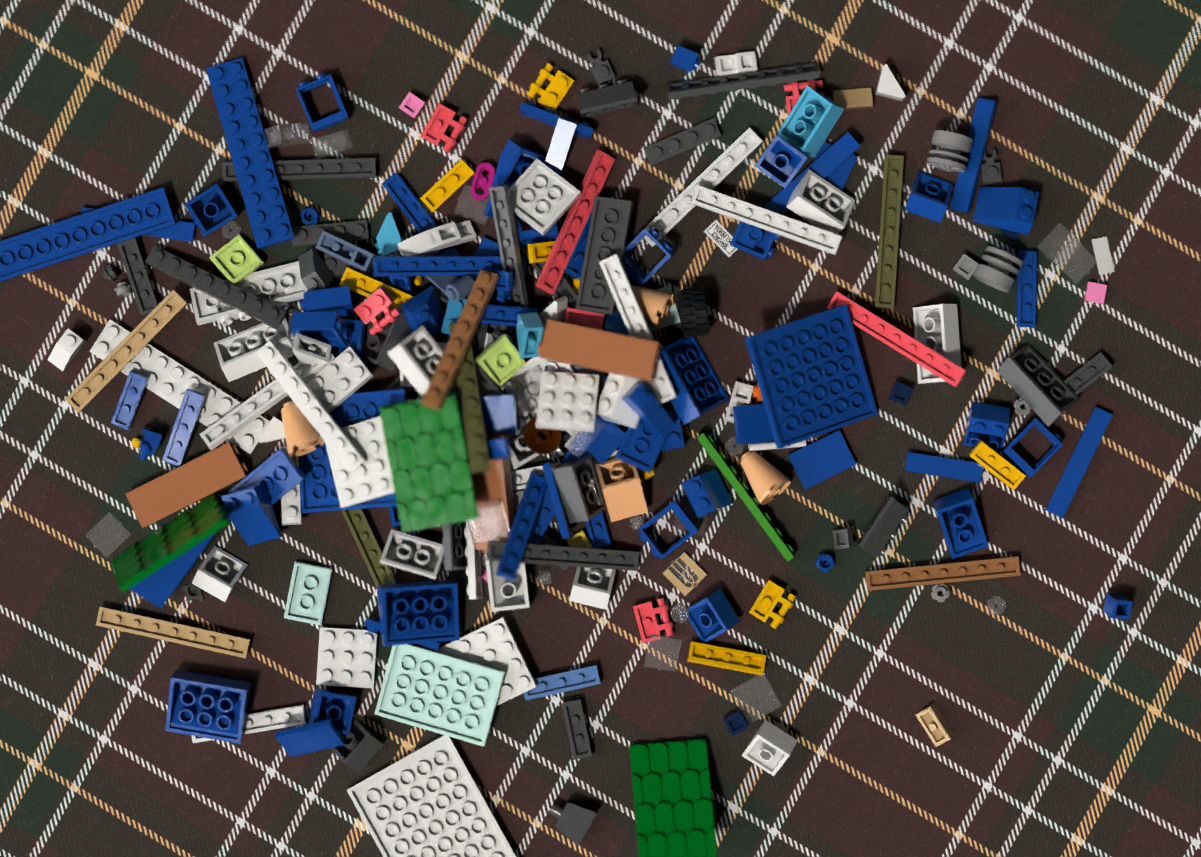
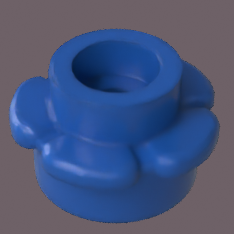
M307 207L301 212L302 222L306 225H315L320 217L319 212L314 207Z
M821 553L818 555L816 560L817 568L827 572L834 567L835 562L831 554Z

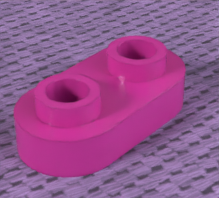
M481 163L475 172L471 186V196L477 201H483L489 196L488 187L492 186L495 176V169L489 163ZM486 171L489 175L485 177L482 175V172ZM482 189L484 193L478 194L477 190Z

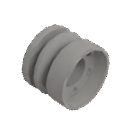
M935 130L931 143L939 147V149L929 150V154L934 157H928L926 163L947 172H966L967 167L961 163H968V158L962 156L961 153L971 152L973 139L954 132Z
M986 246L985 252L991 256L982 255L981 258L988 265L978 264L973 277L986 285L1009 293L1015 281L1008 274H1019V270L1015 267L1021 268L1023 262L1004 249Z

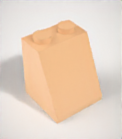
M619 459L606 461L603 465L600 463L595 464L611 522L648 512L636 467Z

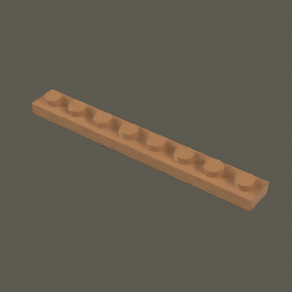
M480 270L421 401L424 407L441 411L498 283V274Z
M1019 556L865 572L867 591L1021 576Z

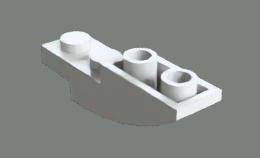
M470 220L456 224L454 221L410 237L398 243L397 246L401 256H428L439 253L440 249L475 240L477 236Z
M293 454L292 459L299 467V456L296 457ZM300 483L281 498L282 525L302 524Z

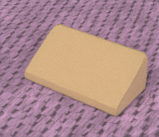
M871 88L833 91V101L844 109L873 107Z
M936 703L929 705L916 714L917 719L935 747L955 736L954 731Z

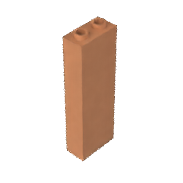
M549 319L543 325V341L538 346L540 358L654 383L662 349L660 343Z
M507 433L485 434L486 440L507 438ZM510 458L489 460L490 471L471 474L479 519L472 520L475 550H482V553H487L488 540L507 541L515 518Z
M228 442L126 493L141 527L147 528L243 480L249 471L245 462H240L238 458L240 452L237 446Z

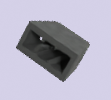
M570 801L567 802L564 808L553 803L548 812L558 818L554 826L578 846L597 815L596 811Z

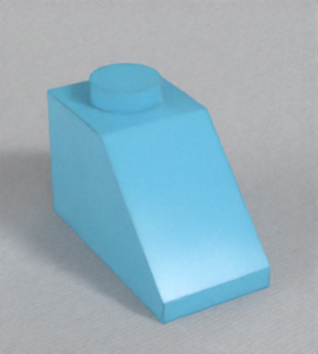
M391 212L387 213L376 237L378 242L375 243L378 254L382 253L383 256H390L400 252L397 244L402 242Z
M537 312L518 315L516 332L520 359L539 357L538 346L542 340L544 326Z

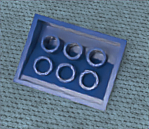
M695 336L684 337L661 349L660 356L678 396L669 401L673 404L678 417L684 425L730 400Z
M451 579L377 585L383 646L459 640L457 582Z
M176 669L170 680L165 731L241 744L250 699L251 682Z

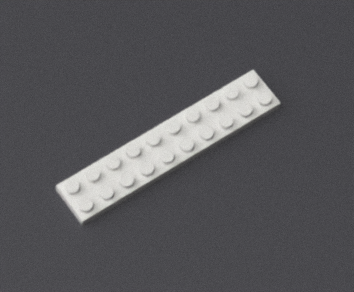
M109 320L89 352L104 360L131 332L114 321ZM147 344L121 371L127 376L130 370L148 376L146 388L180 409L186 389L189 388L206 395L197 421L208 428L242 404L150 344ZM260 415L227 440L247 453L252 454L259 443L260 436L270 421Z

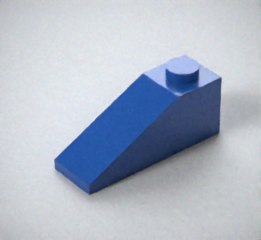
M641 383L634 384L622 397L661 439L675 426L657 399Z

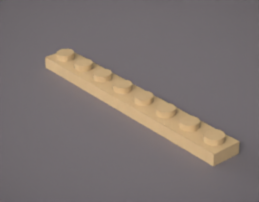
M172 290L65 400L80 413L188 303Z
M102 606L99 608L96 626L241 658H247L251 640Z

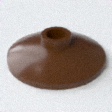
M536 417L527 423L523 434L527 447L537 454L553 452L558 448L562 439L561 430L536 428ZM538 434H543L544 440H540Z

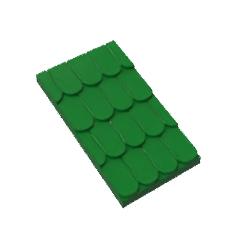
M456 392L448 393L441 411L424 407L421 404L423 398L383 405L379 408L402 533L479 519Z
M217 494L206 497L190 511L188 509L185 510L164 528L155 530L139 544L134 543L111 561L118 589L123 592L129 589L161 608L215 533L230 523L221 497Z
M706 738L629 745L639 857H717Z

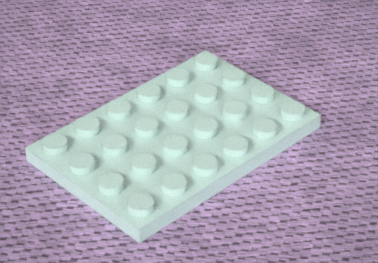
M393 645L374 715L484 747L487 742L505 672L415 645Z

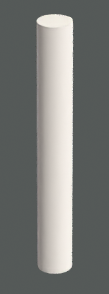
M806 440L784 448L806 447ZM775 441L748 444L749 451L777 449Z

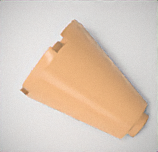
M631 285L646 322L656 329L661 328L669 317V305L673 306L675 295L669 292Z
M294 401L283 405L284 408L281 409L287 451L290 457L293 454L296 457L315 451V446L319 443L320 446L325 443Z
M748 451L741 457L742 461L740 464L761 505L772 501L776 494L780 495L790 485L789 478L757 452L751 453Z

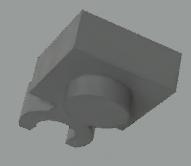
M597 49L598 57L596 59H593L590 53L587 54L589 62L595 65L590 67V70L599 86L614 79L615 75L608 60L602 62V53Z
M995 149L992 150V157L990 158L984 154L983 160L985 164L981 166L982 184L1002 182L1000 162L994 163L997 155Z

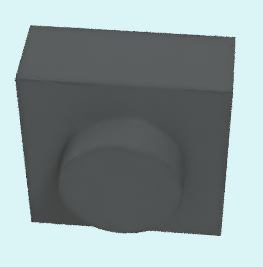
M852 528L832 530L835 549L854 547Z

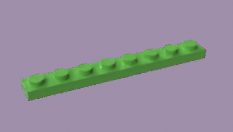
M704 433L699 435L697 440L787 562L794 558L792 547L788 543H783L780 539L783 537L777 527L773 529L769 524L772 521L766 512L761 513L758 509L760 506L759 502L754 496L750 498L747 494L748 487L743 481L739 482L735 477L737 472L731 465L729 467L724 462L726 457L720 449L716 451L712 446L715 442L710 435L707 434L705 436Z

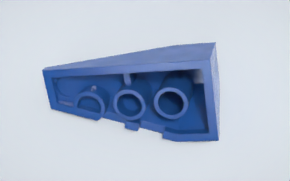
M509 139L500 155L492 186L508 185L510 188L536 159L544 163L546 156ZM489 195L484 214L494 218Z

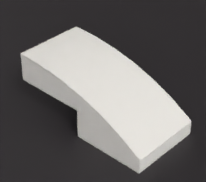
M755 51L716 56L714 58L717 76L757 71Z
M738 381L735 382L724 421L734 423L733 406L749 405L753 386Z

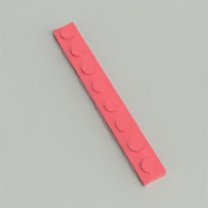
M597 150L579 188L581 195L572 204L535 286L548 294L555 293L591 214L594 198L599 196L615 161L614 158L601 150Z
M836 291L827 306L828 309L847 304L852 324L954 387L959 385L967 372L965 369Z

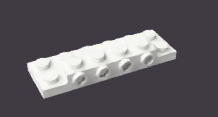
M299 261L251 273L236 285V287L284 311L289 308L288 306L292 305V301L304 299L303 292H308L307 287L301 280ZM195 288L190 289L198 326L217 321L218 324L230 325L233 322L232 320L240 319L246 321L251 318Z

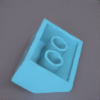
M806 86L777 135L803 154L815 158L845 109L810 86Z

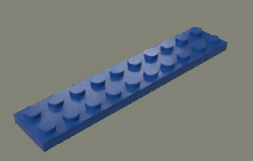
M243 58L206 68L257 249L295 239Z
M163 187L0 241V282L176 225L165 188Z

